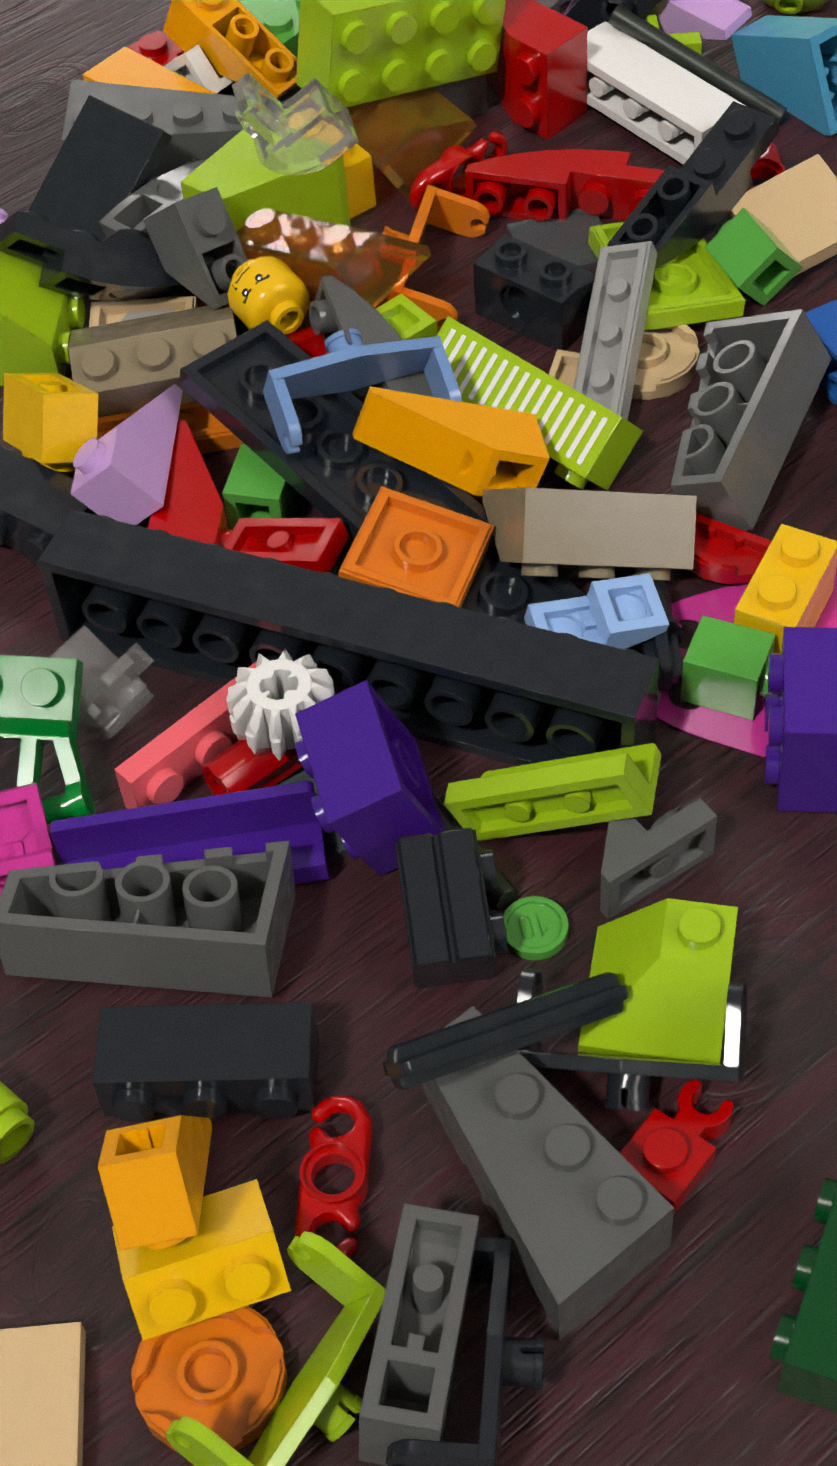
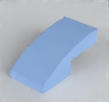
M650 573L593 581L587 596L528 604L524 616L526 625L557 633H569L580 639L620 649L631 647L667 631L669 626Z

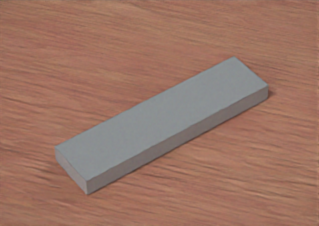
M652 241L600 247L573 388L627 421L657 259V251Z

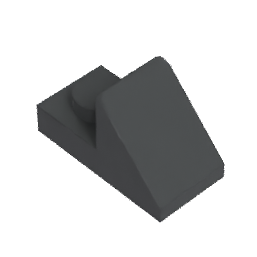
M701 798L680 811L671 810L666 812L654 822L648 831L635 818L609 821L601 869L600 911L608 920L714 854L717 815Z

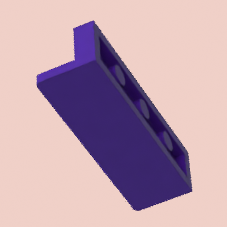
M311 781L55 820L50 824L51 838L62 865L99 861L102 869L121 868L136 862L137 856L163 854L164 863L205 859L204 849L231 846L233 855L266 852L265 843L290 840L295 884L329 879L324 829L319 823L312 806L311 798L316 793L314 784Z

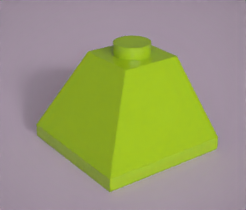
M667 898L598 926L589 978L605 972L614 973L617 975L620 984L627 986L629 997L624 1000L622 1012L581 1026L578 1052L720 1063L738 907Z

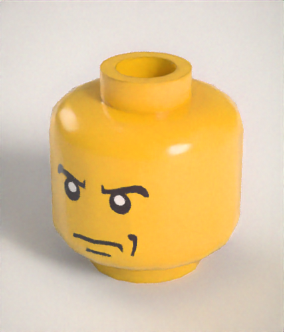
M273 256L251 259L239 266L233 274L227 293L230 308L249 330L268 320L284 335L294 332L301 325L310 304L309 291L303 281L284 261Z

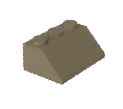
M229 304L217 309L203 306L72 330L68 350L73 381L98 393V417L138 411L174 384L183 390L181 404L197 401L179 385L180 369L238 337L234 312Z
M527 487L483 489L482 502L489 524L495 525L493 538L500 561L522 563L521 575L558 577L559 564L579 565L578 577L614 579L615 566L634 567V575L650 573L653 580L670 581L671 569H693L697 496Z

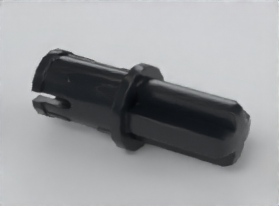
M655 580V587L669 626L666 632L638 643L636 646L643 651V655L659 658L658 686L661 691H669L673 684L682 682L683 663L679 644L682 642L684 635L682 625L674 618L670 587L663 581Z

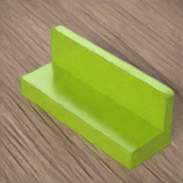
M654 743L486 771L480 778L448 783L444 806L462 828L476 830L477 841L652 815L662 754Z

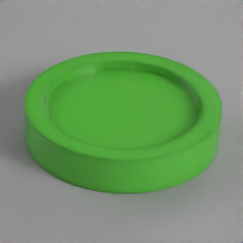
M541 896L524 897L513 902L503 914L507 948L517 957L533 961L544 960L557 954L567 942L569 933L567 915L563 908L551 899Z

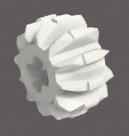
M284 649L279 659L271 661L258 654L255 664L256 668L238 667L235 679L236 684L228 687L226 699L228 710L231 714V727L238 740H247V745L251 748L254 755L272 748V753L279 762L286 750L296 749L295 743L302 740L295 714L334 696L333 680L329 676L327 669H318L310 654L293 661L286 649Z

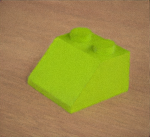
M0 251V386H4V373H59L65 376L67 365H71L68 350L71 332L77 328H83L85 323V304L83 298L40 287L41 265Z

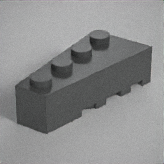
M71 79L62 144L65 142L88 96L91 95L163 129L173 137L152 177H159L185 164L192 157L198 161L211 157L259 115L267 117L265 102L262 98Z
M803 309L706 322L704 337L708 342V349L706 353L699 354L696 368L697 373L701 377L698 392L690 395L687 410L692 416L691 427L682 432L671 487L677 495L697 496L696 513L744 531L753 530L832 359Z
M290 840L265 843L266 852L233 855L231 846L204 849L205 859L164 863L163 854L137 856L136 862L125 867L102 869L99 861L9 870L0 895V958L5 975L272 998L296 895Z
M472 1006L446 1027L482 1014ZM517 1050L422 1084V1090L463 1165H467L481 1192V1199L493 1221L498 1222L506 1239H512L515 1261L528 1285H532L546 1311V1318L559 1341L671 1247L674 1207Z

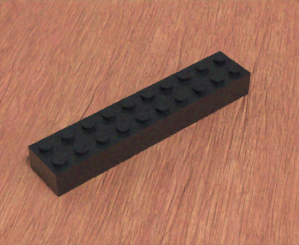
M73 509L70 510L38 559V565L61 641L223 686L237 676L238 667L248 668L255 663L258 654H261L269 661L279 659L284 649L287 650L293 661L310 654L314 663L317 664V668L327 669L329 676H331L334 686L333 695L367 680L414 738L516 766L649 744L655 741L659 658L643 655L632 649H620L580 639L569 633H557L521 624L510 618L494 617L458 608L447 602H435L403 594L388 587H376L344 579L329 572H317L282 563L274 558H262L230 550L218 544H207L175 536L163 530H152L116 521L108 516H97Z

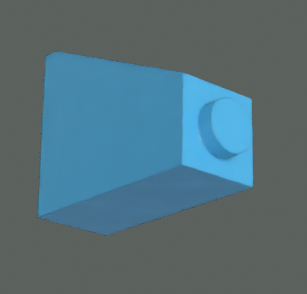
M766 15L731 35L741 80L787 107V112L821 134L832 136L837 133V18Z

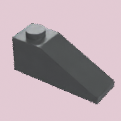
M405 1203L403 1205L359 1414V1461L388 1466L385 1463L387 1447L394 1442L411 1439L444 1441L479 1216Z

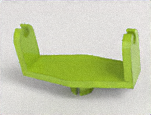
M304 1231L300 1237H294L287 1248L290 1259L300 1270L344 1305V1308L284 1394L248 1460L210 1428L197 1420L182 1416L179 1421L176 1419L173 1421L165 1433L170 1445L194 1466H285L312 1424L321 1430L329 1441H335L355 1421V1418L347 1414V1412L351 1410L354 1414L359 1413L363 1399L359 1395L353 1394L340 1382L383 1304L386 1289L323 1237Z

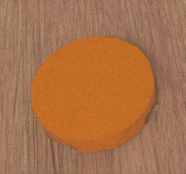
M249 1306L144 1341L142 1340L131 1370L136 1406L152 1435L175 1452L177 1451L170 1445L165 1433L175 1419L179 1421L182 1416L190 1417L204 1424L236 1451H239L262 1435L279 1406L288 1384L283 1347L268 1320Z

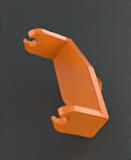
M427 185L410 235L390 229L389 226H385L375 259L399 265L388 301L402 293L436 320L437 334L444 324L441 319H447L449 316L457 321L458 312L450 303L406 288L405 285L426 223L465 237H479L485 233L486 224H488L490 218L487 208L477 201ZM474 219L481 220L484 224H478Z

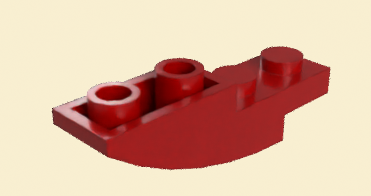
M563 149L517 153L468 164L465 170L466 198L481 203L487 208L490 216L562 226H566L570 213L626 221L664 170L630 166L631 152Z

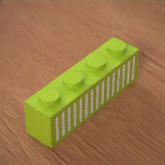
M448 316L437 336L441 338L460 390L462 402L535 414L549 457L559 462L553 473L584 490L588 481H591L608 491L643 430Z

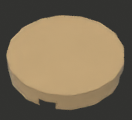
M688 325L646 330L643 332L632 399L651 400L668 397L686 388L697 375L696 368L700 354L698 339L695 332Z

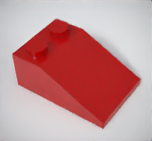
M506 0L497 72L486 74V80L513 122L548 140L587 113L588 27L534 0Z

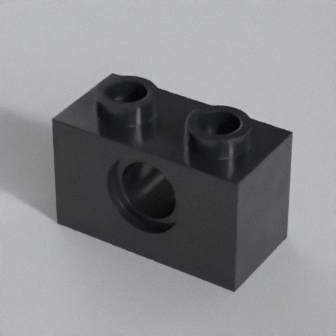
M504 234L473 263L476 314L556 351L557 349L567 350L584 333L593 289L594 273L507 234Z

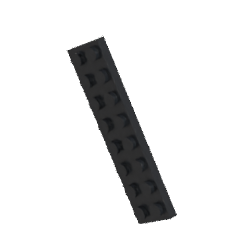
M268 320L180 369L179 385L327 518H341L349 538L353 542L381 486L489 523L485 508L466 491L355 440L352 433L364 403L350 391L291 399L301 428L302 445H299L300 452L286 454L278 438L263 389L269 370L312 358ZM492 535L490 544L461 608L494 617L510 618L526 625L524 616L528 604L586 595L559 571L558 577L521 575L522 563L500 561Z

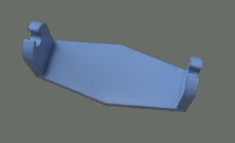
M348 329L347 334L350 339L348 342L345 339L343 330H340L329 336L325 341V348L329 354L269 370L263 394L285 453L300 452L299 445H302L301 428L291 400L294 398L349 392L424 370L433 397L462 402L460 390L440 336L363 345L359 330Z

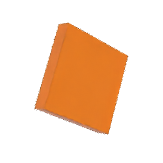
M381 486L339 570L338 576L376 587H388L403 594L435 602H447L461 608L490 544L495 525Z

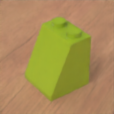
M259 115L180 182L183 200L212 188H218L248 260L263 256L279 258L301 240L322 249L346 239L351 234L342 148L262 115Z

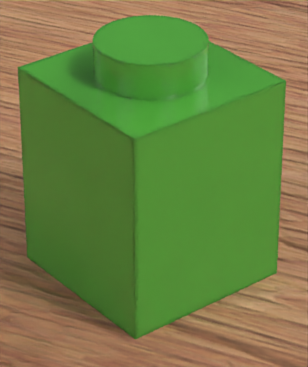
M744 207L733 219L727 221L720 228L718 234L705 246L706 250L736 286L763 306L803 268L770 228Z
M241 444L222 492L229 529H234L239 518H293L301 494L247 445Z
M702 615L683 660L680 701L754 720L762 697H765L766 694H775L768 693L769 653H774L776 634Z

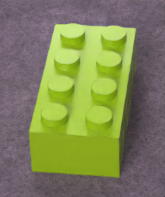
M300 0L296 84L324 110L330 112L497 72L506 0Z

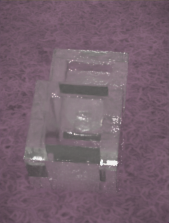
M249 72L232 85L239 108L235 111V115L245 131L253 137L260 163L274 172L285 175H305L319 171L336 161L359 142L348 109L316 78L283 105Z
M84 625L50 656L55 658H74L84 662L78 727L95 738H112L155 697L146 688L147 685L139 678L154 660L137 643L118 659Z

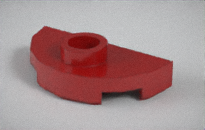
M696 513L693 569L687 570L705 580L723 584L749 583L772 541Z

